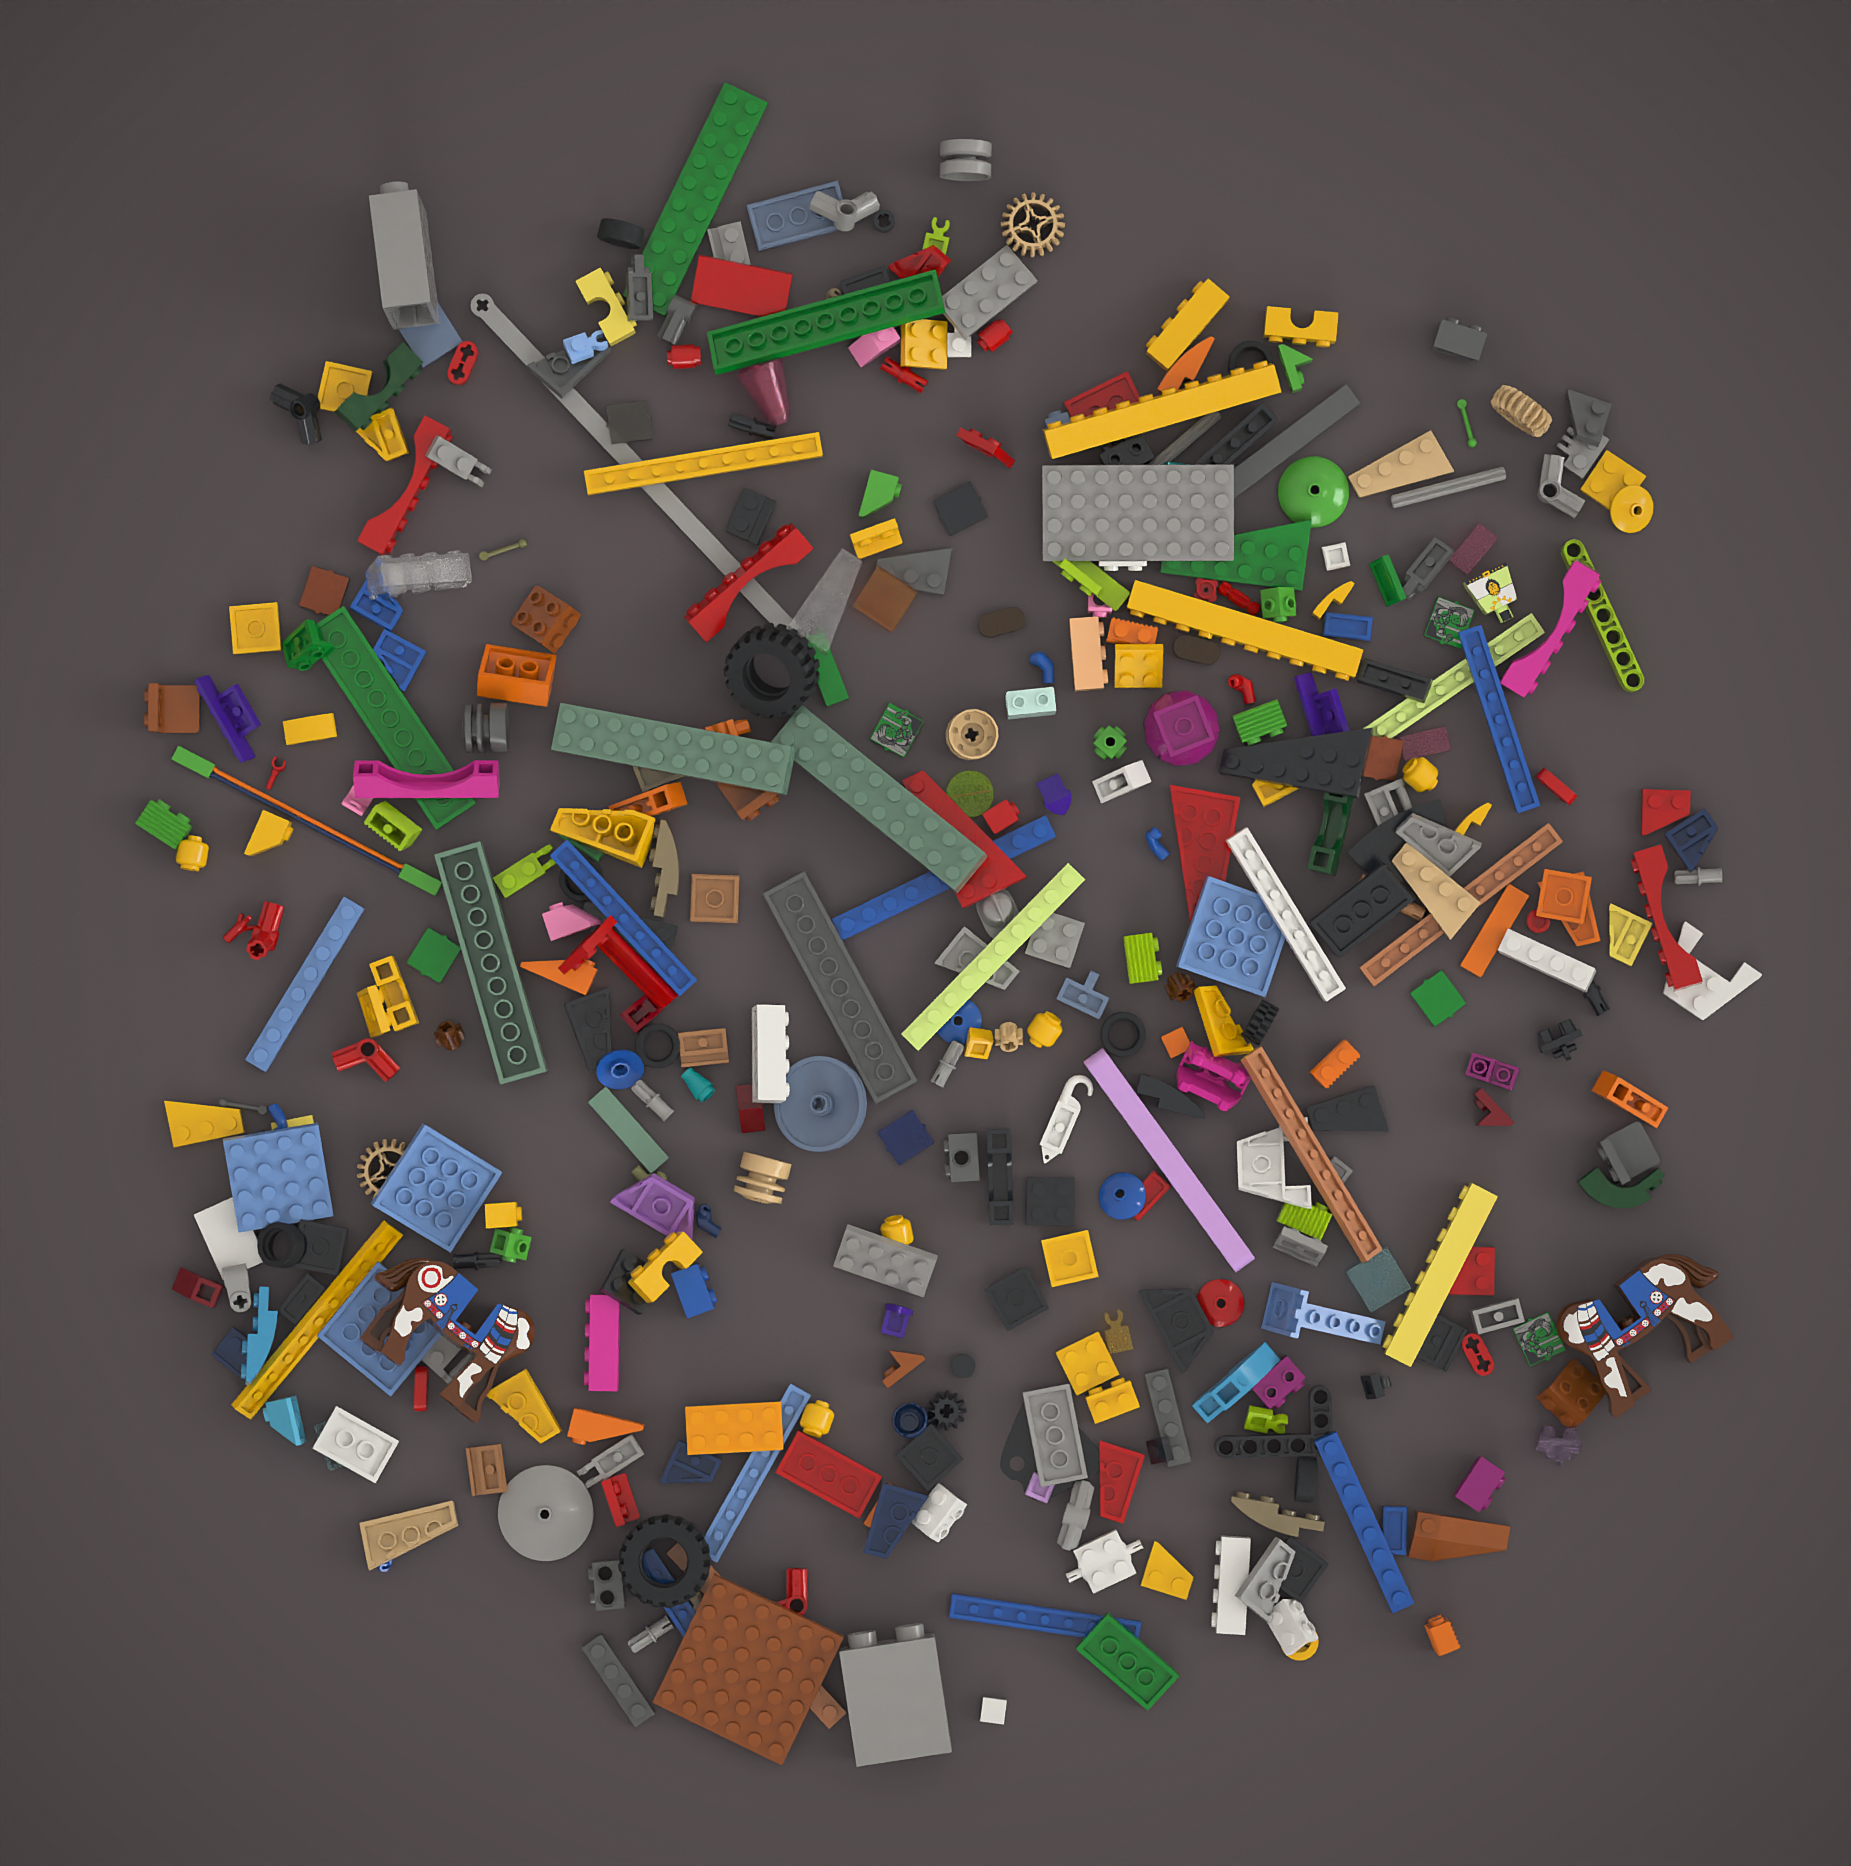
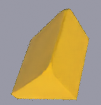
M970 1027L967 1034L964 1056L987 1060L994 1041L992 1031Z

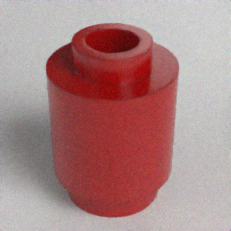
M1002 318L998 321L994 320L977 334L979 337L977 343L985 352L989 350L993 353L1010 339L1009 336L1013 332Z
M694 344L672 345L671 350L667 351L668 365H673V369L696 368L695 365H701L700 346H694Z

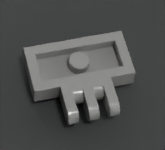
M1569 427L1567 432L1573 436V439L1563 435L1561 440L1567 443L1568 446L1565 447L1558 442L1556 448L1569 456L1563 467L1582 480L1610 439L1602 435L1601 442L1596 447L1575 440L1573 428Z

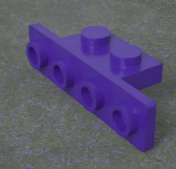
M1311 672L1295 676L1296 688L1299 692L1311 736L1349 731L1337 689L1318 694Z
M209 675L194 680L199 694L207 703L209 712L215 717L221 728V733L227 738L235 757L241 763L255 758V754L245 736L261 726V723L239 685L235 684L220 694Z

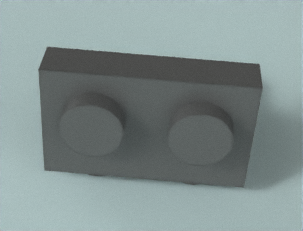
M1638 1121L1597 1141L1599 1146L1597 1152L1602 1161H1607L1610 1167L1608 1172L1614 1183L1617 1181L1618 1184L1623 1185L1631 1181L1632 1177L1660 1162V1158L1642 1124Z

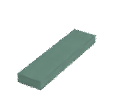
M606 1086L588 1102L651 1174L669 1158Z

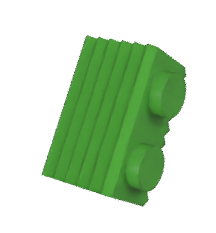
M1277 699L1232 716L1241 744L1245 742L1248 745L1261 742V736L1269 734L1271 738L1284 733L1283 728L1287 727Z
M160 799L157 802L150 800L135 824L177 850L180 841L186 839L193 828L189 824L191 819L180 812L177 815L169 811L171 806Z

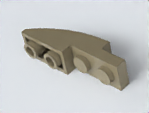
M661 820L660 825H655L653 838L657 839L656 848H651L649 862H653L654 868L662 869L661 873L656 874L654 887L659 888L657 897H652L650 910L654 911V916L664 918L668 894L678 896L680 869L673 834L667 821Z
M1238 1491L1236 1495H1230L1231 1502L1244 1514L1259 1524L1277 1532L1298 1537L1299 1528L1323 1532L1325 1522L1319 1520L1320 1515L1306 1513L1305 1517L1296 1516V1511L1282 1509V1513H1278L1279 1504L1274 1502L1273 1497L1260 1495V1500L1250 1498V1493Z

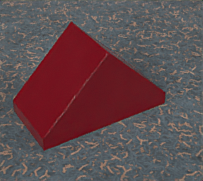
M643 995L623 1011L620 1016L635 1033H638L664 1009L658 1008L646 995Z

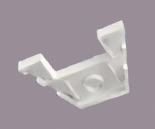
M1685 921L1682 924L1677 943L1690 954L1703 933ZM1697 960L1703 980L1702 984L1674 992L1673 986L1668 987L1666 981L1663 994L1700 1020H1704L1759 979L1762 974L1743 962L1729 982Z
M1280 1126L1277 1129L1268 1132L1264 1131L1237 1141L1239 1190L1312 1209L1311 1185L1285 1186L1284 1141L1289 1140Z

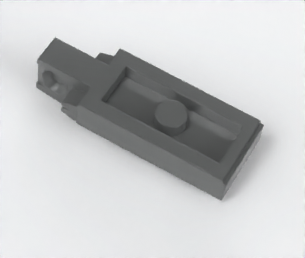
M644 255L631 256V267L627 268L626 273L628 321H652L651 272H649V267H644Z
M1434 537L1406 572V577L1404 578L1406 584L1403 590L1408 600L1417 591L1421 593L1426 589L1455 553L1451 547L1437 537Z

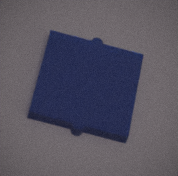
M913 1110L878 1132L887 1146L886 1151L891 1152L898 1165H901L934 1143L925 1130L926 1125L920 1122Z

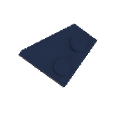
M1704 808L1665 833V837L1691 873L1716 834L1718 827Z
M678 1440L659 1482L662 1484L712 1482L722 1459L711 1454L688 1455L687 1443Z

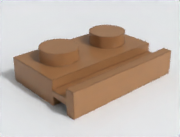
M726 1028L678 1033L681 1067L729 1063Z
M501 1444L465 1448L472 1496L506 1492L507 1483Z

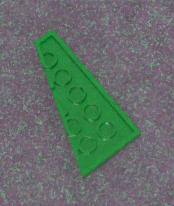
M1312 519L1234 534V561H1162L1160 573L1270 587H1294V590L1302 591Z

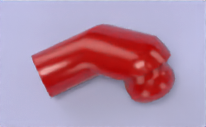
M1233 674L1228 678V685L1242 693L1244 705L1256 703L1251 680L1240 674Z

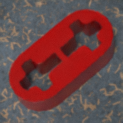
M464 341L458 345L448 368V378L454 385H463L468 381L477 361L478 348L471 341ZM470 346L474 354L473 356L469 355L466 361L463 362L464 354L461 350L467 349ZM460 365H464L462 368V373L465 376L463 378L459 377L458 380H454L455 376L452 374L453 370L458 371Z
M1542 768L1535 776L1540 783L1568 806L1577 798V795L1547 769Z
M1467 1333L1461 1342L1464 1354L1475 1373L1482 1376L1489 1375L1494 1369V1361L1479 1335ZM1469 1337L1473 1340H1478V1343L1475 1344L1478 1350L1477 1353H1474L1470 1347L1466 1348ZM1480 1355L1484 1361H1489L1486 1371L1477 1369V1366L1480 1364L1477 1356Z
M416 1366L414 1411L427 1412L428 1366Z

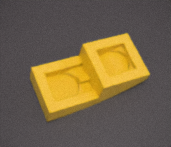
M1350 581L1336 588L1321 601L1311 615L1319 620L1332 601L1341 605L1355 583Z
M333 713L283 721L286 745L337 737Z
M1486 803L1475 809L1462 820L1454 831L1464 835L1470 823L1480 826L1492 804Z

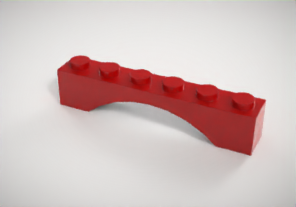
M426 415L423 417L414 434L416 462L410 483L401 498L391 508L367 521L357 540L360 544L384 557L387 552L391 553L397 542L394 538L398 531L403 532L408 522L405 519L408 512L415 510L419 502L417 496L420 490L424 491L430 482L429 473L432 469L436 470L439 465L427 458L425 454L436 435L451 443L453 436L450 435L452 433L450 428Z
M790 523L788 526H782L778 529L776 536L772 540L762 543L756 554L745 558L740 564L741 567L735 572L728 573L717 588L710 589L704 595L705 598L700 603L690 606L686 611L687 614L684 616L685 620L707 643L724 628L726 616L733 600L750 580L771 568L797 564L814 548L793 524Z
M1662 845L1634 852V859L1630 860L1633 872L1639 873L1641 881L1637 882L1641 896H1646L1648 904L1644 905L1647 918L1653 919L1655 927L1651 928L1654 941H1659L1662 949L1658 951L1661 964L1666 963L1668 973H1665L1668 987L1673 986L1675 992L1702 984L1703 980L1696 958L1687 953L1675 941L1663 918L1661 889L1668 865Z

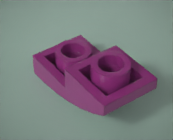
M1473 1052L1465 1075L1513 1091L1520 1068Z

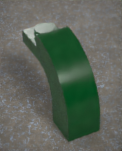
M1594 1167L1580 1178L1577 1184L1591 1199L1602 1205L1614 1208H1631L1652 1199L1646 1190L1650 1189L1653 1191L1663 1183L1660 1179L1665 1175L1659 1168H1655L1636 1184L1620 1188L1610 1183L1598 1167Z

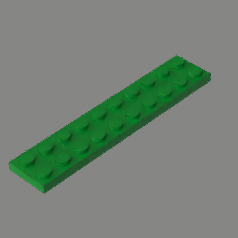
M726 82L642 253L644 255V267H649V272H651L653 311L664 317L667 315L668 307L683 282L768 105V102ZM625 288L622 296L627 299V290Z
M935 269L708 331L707 337L715 374L719 375L943 314L946 311Z
M342 606L315 624L319 640L331 642L332 646L321 657L394 768L403 772L422 775L443 774L454 771L345 606ZM415 798L436 830L476 805L473 798Z

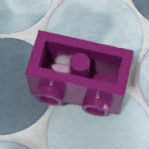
M1285 1355L1251 1389L1269 1409L1273 1406L1277 1409L1287 1400L1285 1396L1290 1391L1296 1393L1304 1386L1303 1380L1306 1377Z
M1479 1455L1453 1495L1478 1512L1481 1509L1486 1510L1493 1499L1490 1495L1494 1489L1499 1490L1506 1479L1503 1477L1505 1472Z

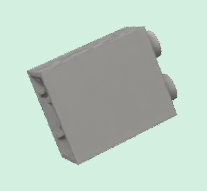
M398 181L382 184L379 186L380 194L369 195L383 310L393 330L440 324L426 210L417 189L409 190L408 183Z
M923 1623L895 1627L896 1639L877 1641L876 1630L850 1633L847 1635L849 1646L840 1647L839 1654L857 1767L952 1752L935 1633L925 1634Z

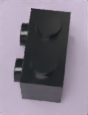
M1142 433L1123 438V442L1116 446L1114 443L1101 449L1102 453L1098 457L1102 465H1145L1155 458Z

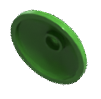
M1317 456L1305 457L1293 462L1284 471L1278 485L1279 504L1286 516L1295 523L1312 519L1311 528L1323 527L1334 522L1343 513L1349 499V485L1343 471L1334 462ZM1312 486L1318 487L1319 493L1312 494L1310 488Z

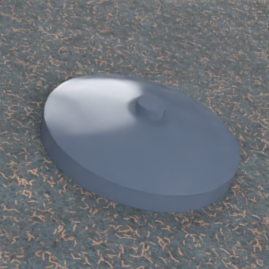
M826 1056L805 1058L789 1068V1072L786 1073V1083H789V1096L782 1103H774L775 1118L785 1137L794 1145L814 1152L836 1150L850 1142L860 1130L867 1110L866 1092L858 1074L846 1063Z

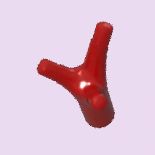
M239 914L236 924L223 936L225 941L230 943L242 932L254 930L255 925H247L251 916L248 915L243 919V914Z

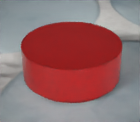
M1536 909L1527 915L1526 925L1530 931L1542 933L1549 928L1550 918L1536 916Z

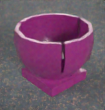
M1189 690L1169 691L1168 694H1163L1150 705L1143 722L1145 743L1157 758L1161 755L1159 760L1176 767L1193 765L1200 762L1212 753L1220 736L1217 733L1220 732L1217 712L1205 697Z

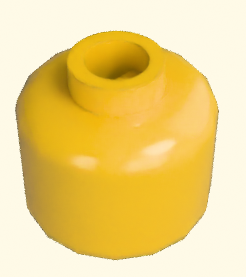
M1413 757L1402 770L1404 772V781L1417 792L1431 791L1438 783L1436 779L1438 776L1437 768L1424 757L1417 759Z
M188 835V839L181 840L178 845L176 862L181 865V869L199 871L200 868L205 867L207 864L209 846L202 842V837Z
M1048 1011L1038 1013L1027 1028V1033L1031 1037L1029 1041L1039 1048L1042 1046H1052L1062 1033L1061 1020Z
M893 1215L884 1220L885 1222L880 1227L883 1237L906 1245L913 1242V1231L908 1219L903 1218L902 1215Z
M816 1400L815 1403L807 1404L800 1419V1425L804 1428L803 1432L818 1438L821 1435L827 1434L830 1431L834 1413L829 1409V1404Z

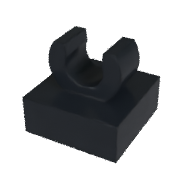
M1379 1373L1361 1376L1367 1400L1385 1396L1383 1389L1392 1386L1390 1378H1380Z

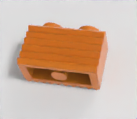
M1114 617L1110 621L1106 642L1113 644H1155L1158 628H1153L1152 625L1150 627L1148 625L1144 626L1143 623L1139 625L1138 622L1135 624L1133 621L1130 623L1129 620L1125 622L1124 619L1120 620L1119 618L1116 620Z
M1343 1039L1309 1073L1323 1088H1329V1085H1333V1081H1336L1339 1075H1343V1071H1346V1068H1350V1065H1353V1062L1360 1058V1054Z
M1440 1614L1428 1619L1429 1623L1425 1624L1424 1627L1438 1656L1460 1648V1644L1456 1639L1457 1636L1454 1634L1455 1631L1447 1618L1442 1617Z

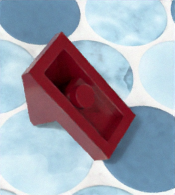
M752 1084L736 1086L742 1133L765 1131L763 1103H752Z
M1479 1088L1472 1094L1476 1098L1473 1102L1483 1112L1485 1110L1488 1111L1476 1124L1477 1126H1512L1514 1124L1511 1118L1482 1088Z

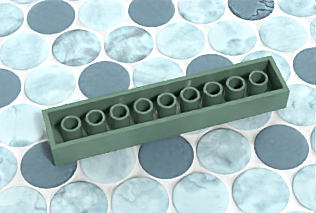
M560 703L551 750L782 795H787L796 752V748L792 746Z
M803 705L798 708L771 741L772 743L796 748L794 762L957 894L988 857L984 851Z
M479 841L434 854L500 1085L548 1072L483 843Z

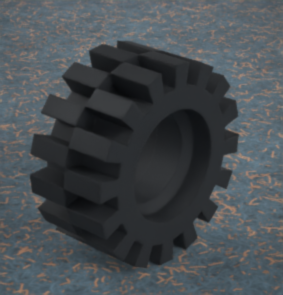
M1262 999L1249 1020L1242 1037L1259 1046L1274 1021L1279 1008Z

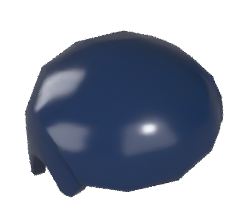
M914 1402L900 1405L894 1411L892 1417L894 1430L901 1437L907 1439L916 1438L923 1434L928 1425V1415L924 1407Z

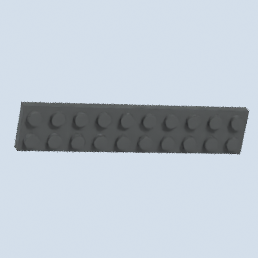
M805 871L763 893L875 1104L917 1082L915 1075Z

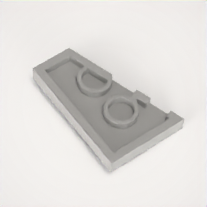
M1414 813L1396 828V833L1449 877L1479 850L1482 844Z
M964 926L934 964L961 973L988 945ZM1005 961L985 983L1005 990L1020 971L1008 961Z
M1277 1537L1273 1539L1235 1594V1597L1268 1623L1271 1622L1273 1617L1271 1611L1274 1603H1278L1280 1597L1278 1591L1281 1583L1286 1579L1295 1555V1551Z

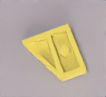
M1610 904V957L1632 967L1653 923Z

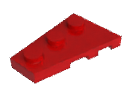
M1099 1440L1100 1516L1124 1523L1145 1454Z

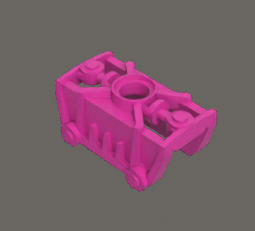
M1193 1041L1190 1042L1176 1071L1177 1088L1180 1091H1190L1217 1104V1107L1222 1111H1228V1109L1239 1103L1251 1079L1245 1067L1241 1066V1063H1234L1224 1057H1214L1213 1052L1209 1051L1207 1047L1202 1048L1194 1044ZM1183 1063L1195 1064L1200 1069L1192 1070L1183 1066ZM1231 1080L1238 1088L1242 1089L1241 1092L1230 1088L1227 1082Z

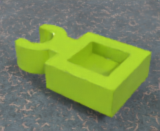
M934 217L932 220L934 232L933 234L926 232L923 249L935 245L946 255L950 238L943 235L949 230L950 222L946 220L945 226L938 228L936 226L937 218Z
M1249 1405L1244 1421V1429L1268 1433V1429H1273L1276 1433L1284 1434L1285 1425L1283 1424H1288V1416L1285 1414L1273 1415L1272 1409Z

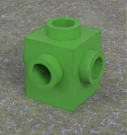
M1276 587L1260 590L1263 619H1273V622L1280 623L1287 622V617L1296 616L1294 587Z
M1116 725L1114 728L1108 726L1106 729L1101 727L1093 736L1096 740L1093 743V746L1096 748L1094 752L1103 760L1108 758L1111 761L1114 756L1118 759L1127 749L1124 746L1127 742L1124 738L1126 734ZM1113 738L1115 740V744L1113 746H1108L1106 744V739Z
M509 1227L508 1231L495 1228L490 1252L502 1255V1260L516 1263V1259L526 1260L532 1237L523 1235L522 1229Z

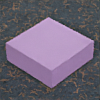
M1033 1472L1025 1495L1047 1503L1054 1485L1040 1487L1038 1473Z

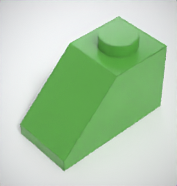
M871 470L859 518L865 519L893 503L894 497L899 498L902 484L898 483L899 477Z

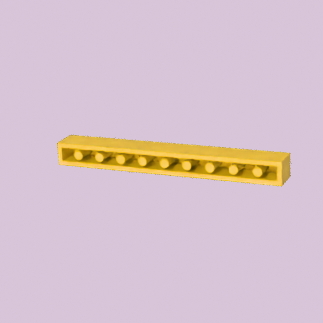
M1267 360L1254 363V368L1252 369L1236 368L1231 370V375L1222 377L1221 374L1207 377V382L1200 384L1198 380L1184 384L1185 388L1183 389L1168 388L1162 390V395L1153 397L1152 394H1147L1139 397V401L1130 404L1128 400L1117 403L1116 408L1107 410V407L1093 410L1094 415L1084 417V414L1070 417V422L1061 424V420L1048 423V428L1042 430L1049 455L1052 459L1281 393L1275 366L1272 363L1267 364Z
M1137 580L1134 582L1126 610H1130V615L1143 619L1144 615L1152 617L1153 622L1161 625H1166L1169 622L1176 625L1175 629L1189 632L1192 629L1199 632L1198 636L1212 639V636L1221 638V643L1235 646V643L1244 645V650L1257 653L1258 650L1267 652L1266 656L1272 659L1280 660L1281 657L1290 659L1289 663L1299 667H1303L1304 664L1313 666L1312 670L1322 674H1326V671L1336 673L1335 678L1349 681V678H1355L1363 653V649Z

